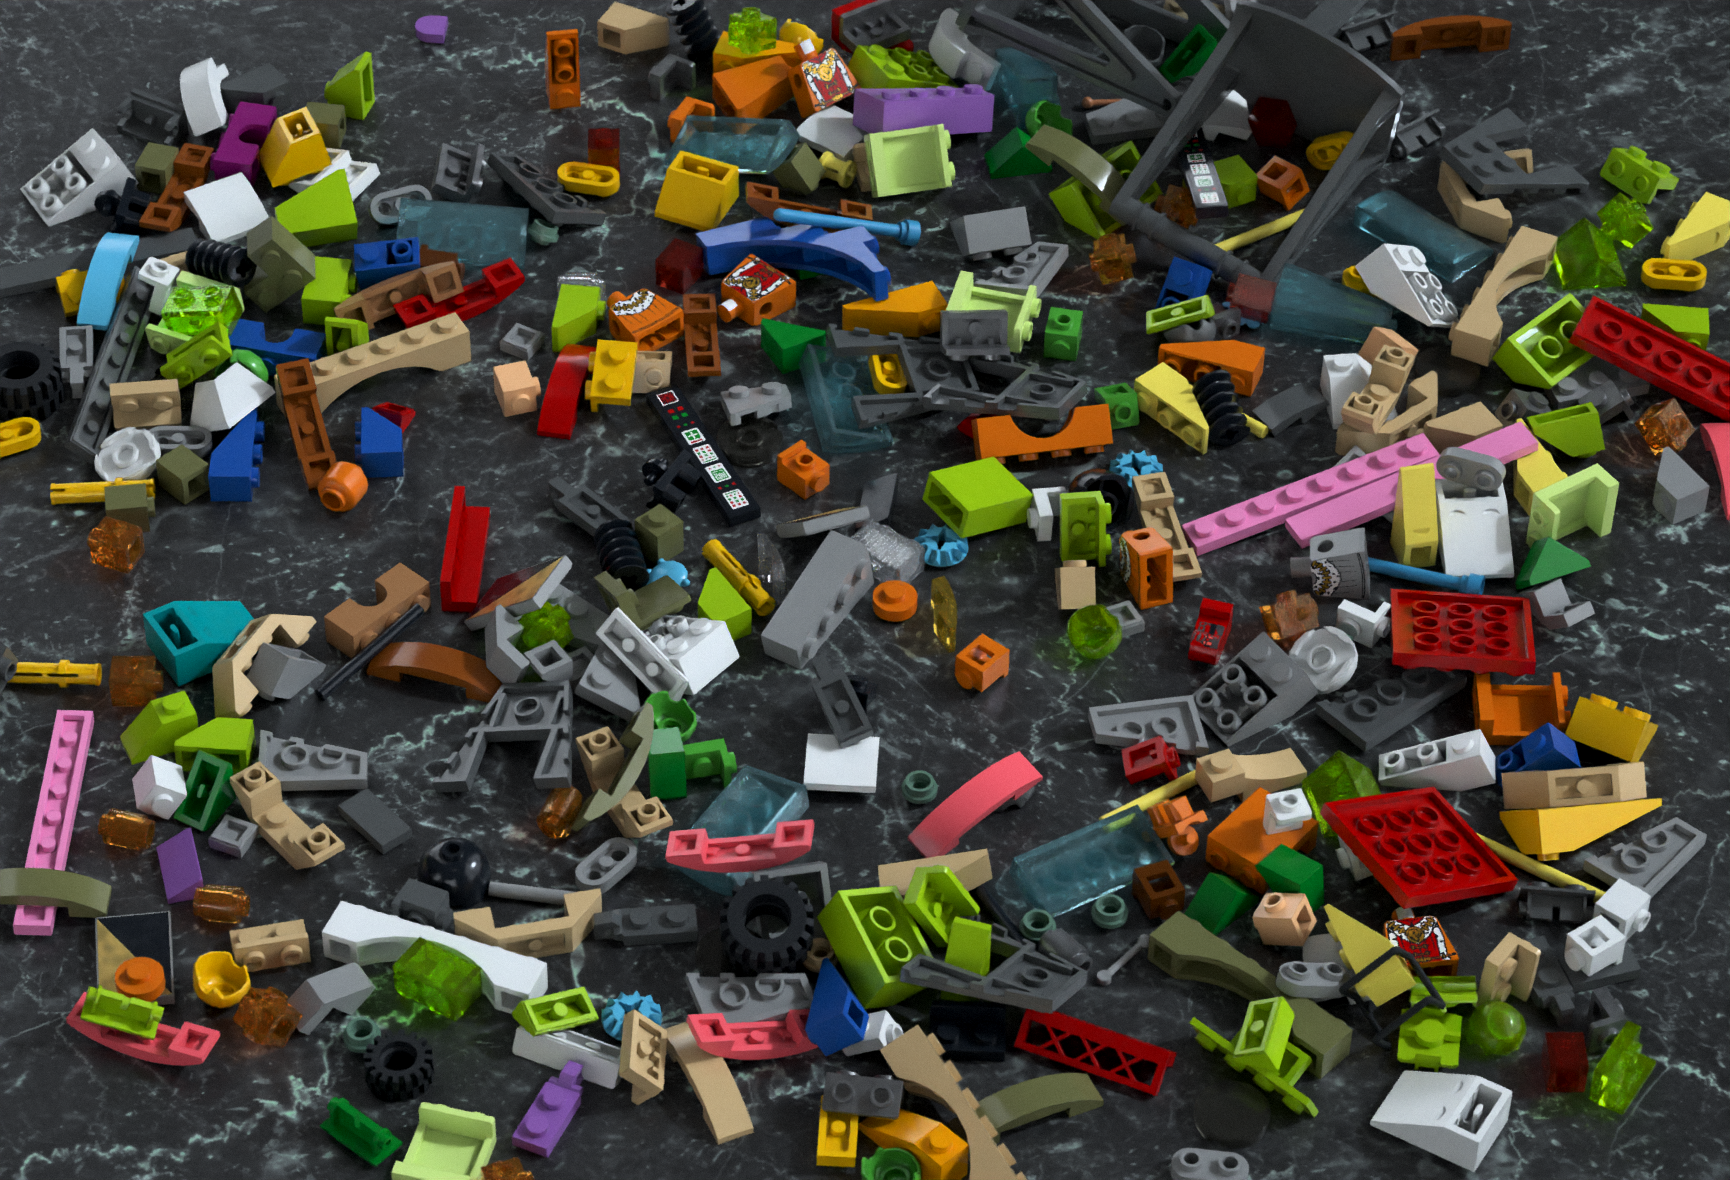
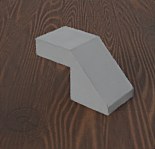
M1561 578L1538 583L1516 594V597L1530 598L1531 613L1549 630L1570 627L1595 614L1590 601L1571 604Z
M498 605L495 607L485 627L486 668L502 683H521L531 664L515 648L525 627L503 606Z
M555 640L524 653V657L531 662L530 666L543 680H569L572 690H576L594 656L586 646L566 654Z
M352 962L306 979L284 1003L282 1008L299 1032L309 1035L333 1008L352 1015L376 987L359 964Z

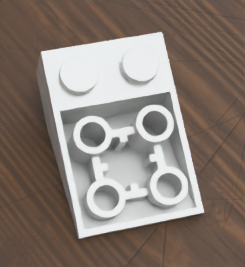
M92 128L20 190L44 222L50 227L97 210L94 205L95 198L101 191L112 189L121 197L127 177L136 178L114 150Z
M1384 243L1355 265L1372 294L1429 327L1451 328L1454 322H1459L1457 309L1444 297L1441 292L1442 285L1433 274H1430L1424 264L1426 259L1418 248Z
M1435 479L1438 549L1444 574L1460 578L1463 575L1469 576L1470 573L1483 575L1485 579L1514 577L1508 507L1503 482L1498 489L1488 491L1447 479Z
M664 615L653 621L649 628L642 630L656 647L690 680L684 691V694L695 695L740 657L725 621L691 618L683 615Z
M1404 1070L1371 1119L1370 1125L1475 1172L1508 1121L1513 1091L1477 1075Z

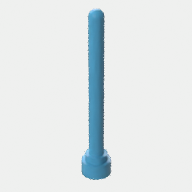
M777 208L773 213V217L777 221L846 230L863 225L870 234L895 237L896 241H900L902 245L916 246L921 235V225L919 221L905 219L897 224L783 208Z
M1368 557L1369 570L1371 572L1459 591V593L1483 594L1485 576L1470 573L1469 576L1463 575L1460 578Z

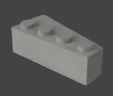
M830 530L762 632L761 639L766 655L798 669H802L815 656L821 645L874 584L871 561L866 544Z

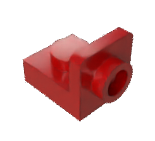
M1161 735L1121 750L1125 776L1131 785L1161 773H1165L1170 782L1178 778L1176 768L1181 766L1178 753L1173 746H1167Z

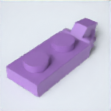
M569 1060L561 1070L559 1078L551 1076L548 1082L544 1084L512 1135L513 1146L549 1157L581 1105L583 1087L580 1084L583 1081V1065Z

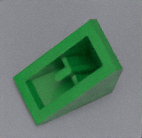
M1198 23L1163 63L1159 71L1170 83L1176 82L1184 76H1192L1202 69L1218 42Z
M1017 127L984 154V161L991 179L1052 172V165L1048 166L1025 147L1031 137Z
M763 318L761 321V348L781 373L785 374L824 360L826 356V331Z
M1550 537L1535 540L1516 579V589L1529 587L1591 567L1590 561Z
M679 727L653 730L652 742L646 759L650 798L657 796L660 801L687 798L685 752Z
M198 750L186 782L187 797L176 809L173 818L207 832L236 799L235 791L229 779L233 776L232 764Z
M1280 844L1255 865L1273 892L1306 894L1313 913L1324 904L1322 864Z
M1209 872L1184 914L1190 919L1198 921L1202 927L1217 936L1258 903L1259 896L1231 877Z

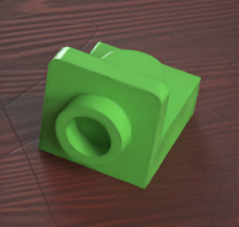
M1127 383L1094 388L1095 401L1099 405L1109 404L1112 430L1135 426L1140 423L1137 393Z
M724 738L683 745L686 779L720 774L724 788L731 787V774L737 773V764L734 752L727 751Z

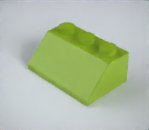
M1132 140L1113 147L1101 155L1125 180L1128 179L1142 158ZM1074 176L1049 193V196L1066 222L1097 240L1104 239L1121 226V224L1099 207L1102 199ZM1154 181L1139 199L1143 204H1151L1163 195V192L1157 182Z
M1571 293L1567 294L1508 337L1492 359L1513 382L1550 390L1595 356L1569 343L1585 308Z
M896 885L840 890L817 916L864 1009L893 1006L928 988L900 981L901 968L919 953L931 958L933 956L912 915L903 905L904 900Z

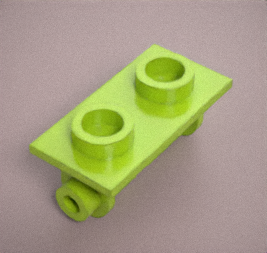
M98 985L97 988L89 986L80 1019L154 1040L164 1007L157 1006V1001L151 1003L134 997H125L124 994L103 989L101 985Z

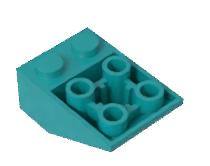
M173 601L143 614L146 644L178 686L212 673V666L247 624L254 619L241 601Z

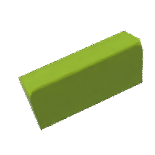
M1209 295L1147 311V334L1212 317L1215 315V311Z
M584 986L520 1001L512 1011L513 1018L533 1037L599 1020Z
M1283 996L1249 1002L1233 1055L1235 1062L1268 1070H1279L1294 1021V1012Z

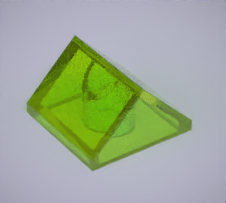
M1585 217L1558 237L1554 266L1563 290L1626 286L1627 280L1612 239Z
M1340 750L1307 776L1301 784L1316 820L1319 821L1318 825L1323 837L1337 835L1320 815L1325 802L1381 794L1370 768Z

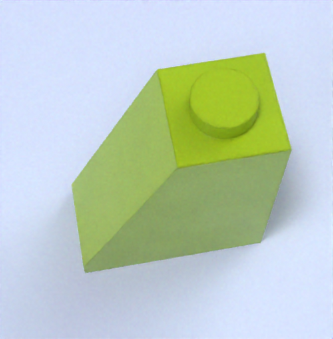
M345 168L336 170L275 207V219L304 246L311 247L357 239L358 222Z

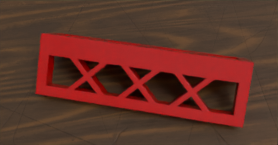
M465 486L454 487L440 577L442 611L472 612L479 599L491 517L490 507L466 506Z
M1027 1008L1014 1047L1158 1096L1166 1068L1173 1067L1177 1052L1058 1011L1050 1014ZM1032 1021L1044 1024L1052 1040L1040 1046L1026 1042ZM1054 1028L1066 1033L1057 1036ZM1072 1035L1079 1036L1087 1052L1076 1058L1068 1057L1060 1041ZM1089 1040L1102 1045L1093 1049ZM1055 1044L1058 1053L1046 1048ZM1108 1047L1116 1049L1123 1063L1110 1071L1101 1067L1096 1053ZM1125 1053L1136 1056V1058L1128 1061ZM1090 1057L1094 1065L1082 1062V1060ZM1144 1059L1157 1063L1151 1085L1138 1081L1131 1066ZM1126 1069L1129 1078L1117 1073Z

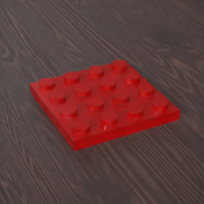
M1390 588L1392 665H1399L1405 669L1430 667L1445 672L1460 669L1470 670L1477 674L1503 672L1511 676L1535 675L1536 656L1530 598Z
M1434 786L1325 802L1321 809L1320 815L1331 826L1332 830L1340 836L1352 850L1353 854L1362 861L1374 878L1383 885L1395 902L1403 909L1510 892L1514 890L1518 882L1515 875Z

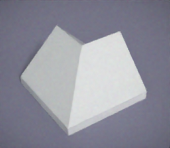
M236 362L214 380L195 383L190 426L204 427L210 432L229 429L271 397L275 391L269 384Z

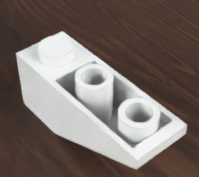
M1481 729L1380 754L1379 783L1382 786L1409 788L1434 786L1437 790L1466 791L1496 783L1495 755Z

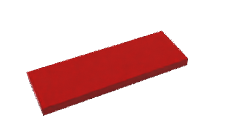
M1592 296L1569 343L1730 422L1729 362L1596 296Z

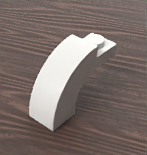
M948 8L940 15L929 43L930 54L935 63L951 78L955 79L961 76L969 83L981 85L983 90L988 91L992 87L1001 64L978 49L967 39L969 34L963 33L959 30V26L955 24L959 13Z
M212 57L184 68L180 76L182 101L195 137L221 127L229 120L221 96L220 83L230 74L225 63L216 66Z

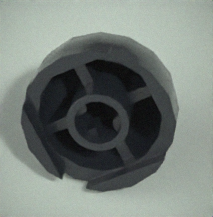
M1101 468L1084 471L1073 479L1066 493L1101 491L1105 503H1110L1112 521L1106 524V534L1112 536L1117 533L1113 529L1117 528L1120 523L1126 524L1130 519L1134 507V492L1127 485L1126 479L1116 472Z
M457 837L441 839L430 845L420 858L417 881L448 891L449 904L451 906L462 905V909L471 908L481 902L488 894L491 869L486 854L474 842Z

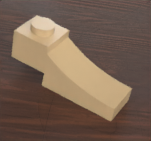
M1228 748L1196 759L1195 780L1211 803L1233 795H1238L1240 800L1244 802L1259 787L1272 793L1306 782L1307 778L1306 769L1291 748L1259 755H1235Z

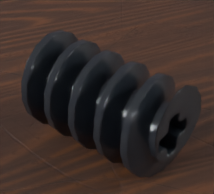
M674 0L668 4L665 12L668 16H672L670 22L673 26H676L675 32L678 36H681L680 42L686 46L685 52L688 55H696L698 59L702 60L711 58L720 35L718 29L714 26L713 19L709 16L708 9L704 6V1Z
M198 238L192 242L186 253L185 263L190 273L237 288L247 285L256 273L257 265L247 257V248L214 239L205 240Z
M1226 370L1209 372L1200 377L1192 387V392L1209 426L1208 438L1212 444L1217 446L1234 445L1246 438L1250 432V427L1245 425L1247 418L1242 414L1243 407L1238 403L1239 396L1234 392L1235 385L1230 381L1231 374Z
M614 519L601 524L595 532L594 544L597 548L602 572L606 571L615 580L620 578L626 589L631 588L634 592L646 586L649 581V573L646 570V563L641 552L640 543L638 542V535L633 530L632 523L624 519Z

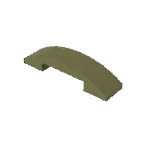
M1043 125L1026 143L1025 147L1048 166L1054 161L1099 196L1102 199L1099 207L1124 226L1125 222L1108 213L1111 203L1126 182L1123 176L1100 154L1080 140L1061 130Z
M648 702L633 714L619 740L620 743L630 749L608 791L604 792L599 788L586 799L571 826L576 832L594 823L614 807L627 794L639 777L649 754L654 730L653 706Z
M45 868L0 869V904L68 907L69 917H107L112 887L109 884L88 876L62 870Z
M1059 1073L1030 1079L1000 1090L980 1100L978 1103L981 1107L976 1109L975 1112L979 1118L984 1115L988 1117L998 1132V1135L993 1138L997 1144L1000 1143L1001 1132L1065 1110L1070 1118L1104 1106V1100L1087 1074ZM956 1116L949 1121V1128L968 1144L966 1132L960 1119Z

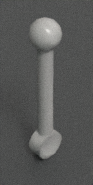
M1140 935L1137 943L1108 970H1100L1097 973V983L1101 986L1109 985L1114 973L1142 948H1148L1149 935Z

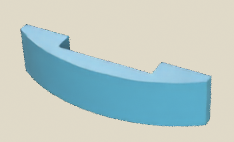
M107 232L102 237L94 252L85 279L79 305L77 326L92 325L93 329L107 331L117 305L116 297L128 262H133L140 241L139 236Z

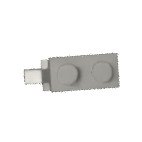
M92 325L60 327L59 356L63 383H70L72 399L82 398L85 391V382L89 380L94 367Z

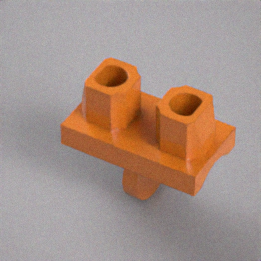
M1186 795L1171 801L1169 799L1160 801L1146 809L1154 827L1145 831L1149 841L1168 837V846L1177 856H1188L1196 851L1199 838L1195 829L1190 825L1203 823L1208 820L1204 810L1193 812Z

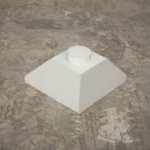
M1356 353L1323 355L1320 387L1323 397L1329 402L1327 411L1333 429H1338L1343 423L1341 410L1352 392L1360 394L1369 381L1372 365ZM1395 407L1385 422L1398 417Z

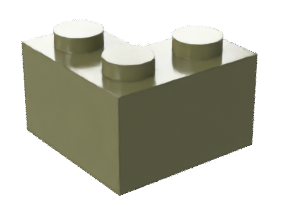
M270 216L247 232V257L257 265L253 279L244 286V294L264 312L267 313L316 279L315 255L273 216Z

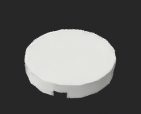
M127 427L116 431L100 445L102 450L99 456L95 455L94 459L95 471L104 482L115 481V478L123 477V481L145 480L156 468V460L161 456L160 444L150 431L144 428L143 430H137L136 427Z
M1323 626L1324 629L1316 631L1312 629L1305 632L1295 641L1289 652V657L1308 675L1318 690V694H1328L1340 689L1351 679L1357 668L1358 653L1354 642L1343 630L1332 626Z

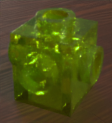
M744 7L742 12L729 14L728 44L740 48L741 52L746 54H756L759 51L776 48L777 18L761 13L760 9L756 7Z
M1621 192L1597 212L1603 224L1600 229L1604 235L1611 241L1617 239L1630 249L1654 227L1645 213L1646 208L1635 197L1630 200Z
M546 601L541 609L523 614L522 618L518 620L525 627L520 637L531 650L552 640H555L563 649L575 638L568 623L571 617L559 604L553 607Z

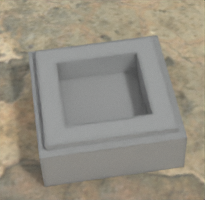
M516 323L501 339L500 350L529 361L545 343V333Z
M1130 600L1098 610V620L1113 641L1143 632L1145 629L1144 620Z
M226 814L208 838L209 847L242 858L259 835L258 825Z

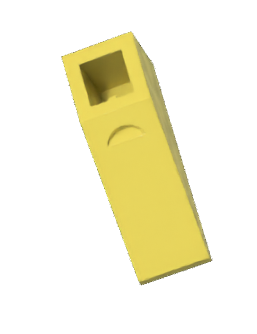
M1705 192L1698 202L1694 201L1685 220L1680 219L1674 234L1671 237L1667 236L1660 251L1664 255L1663 258L1692 260L1724 247L1730 239V201Z
M1164 362L1136 378L1134 391L1137 393L1138 409L1184 440L1189 446H1192L1203 455L1206 454L1209 426L1187 379Z
M1517 419L1516 423L1521 421L1523 425L1538 441L1537 436L1532 432L1531 429H1529V427L1526 425L1523 419ZM1539 441L1537 451L1513 461L1514 496L1530 517L1533 493L1568 477L1565 472L1559 469L1551 453L1545 450Z
M1433 463L1399 468L1390 543L1399 564L1420 568L1434 566L1436 562L1438 524Z
M1330 904L1324 906L1330 919L1325 925L1335 942L1340 941L1343 948L1338 950V953L1349 970H1354L1355 975L1390 948L1395 947L1386 937ZM1395 954L1355 984L1354 987L1362 998L1368 995L1374 1004L1379 1007L1415 986L1416 982L1405 959Z

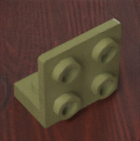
M606 571L593 577L608 612L611 614L615 608L619 607L641 631L649 628L653 621L660 617L681 611L685 604L691 602L689 593L668 575L655 580L635 592L631 588L626 589L620 578L615 580Z

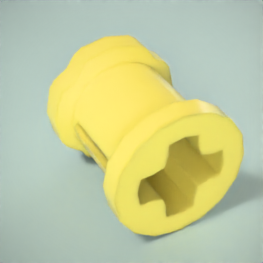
M829 151L824 152L819 158L820 163L826 170L821 179L827 177L837 181L839 186L848 188L852 184L857 172L856 162L851 160L845 162L835 158L834 154Z

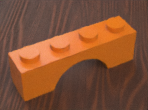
M1109 404L1070 409L1062 428L1048 438H1036L1025 434L1015 425L1010 415L971 420L976 460L995 457L1001 464H1005V457L1018 456L1019 462L1039 460L1038 453L1051 452L1052 458L1072 456L1071 449L1084 448V454L1104 452L1105 445L1113 444Z

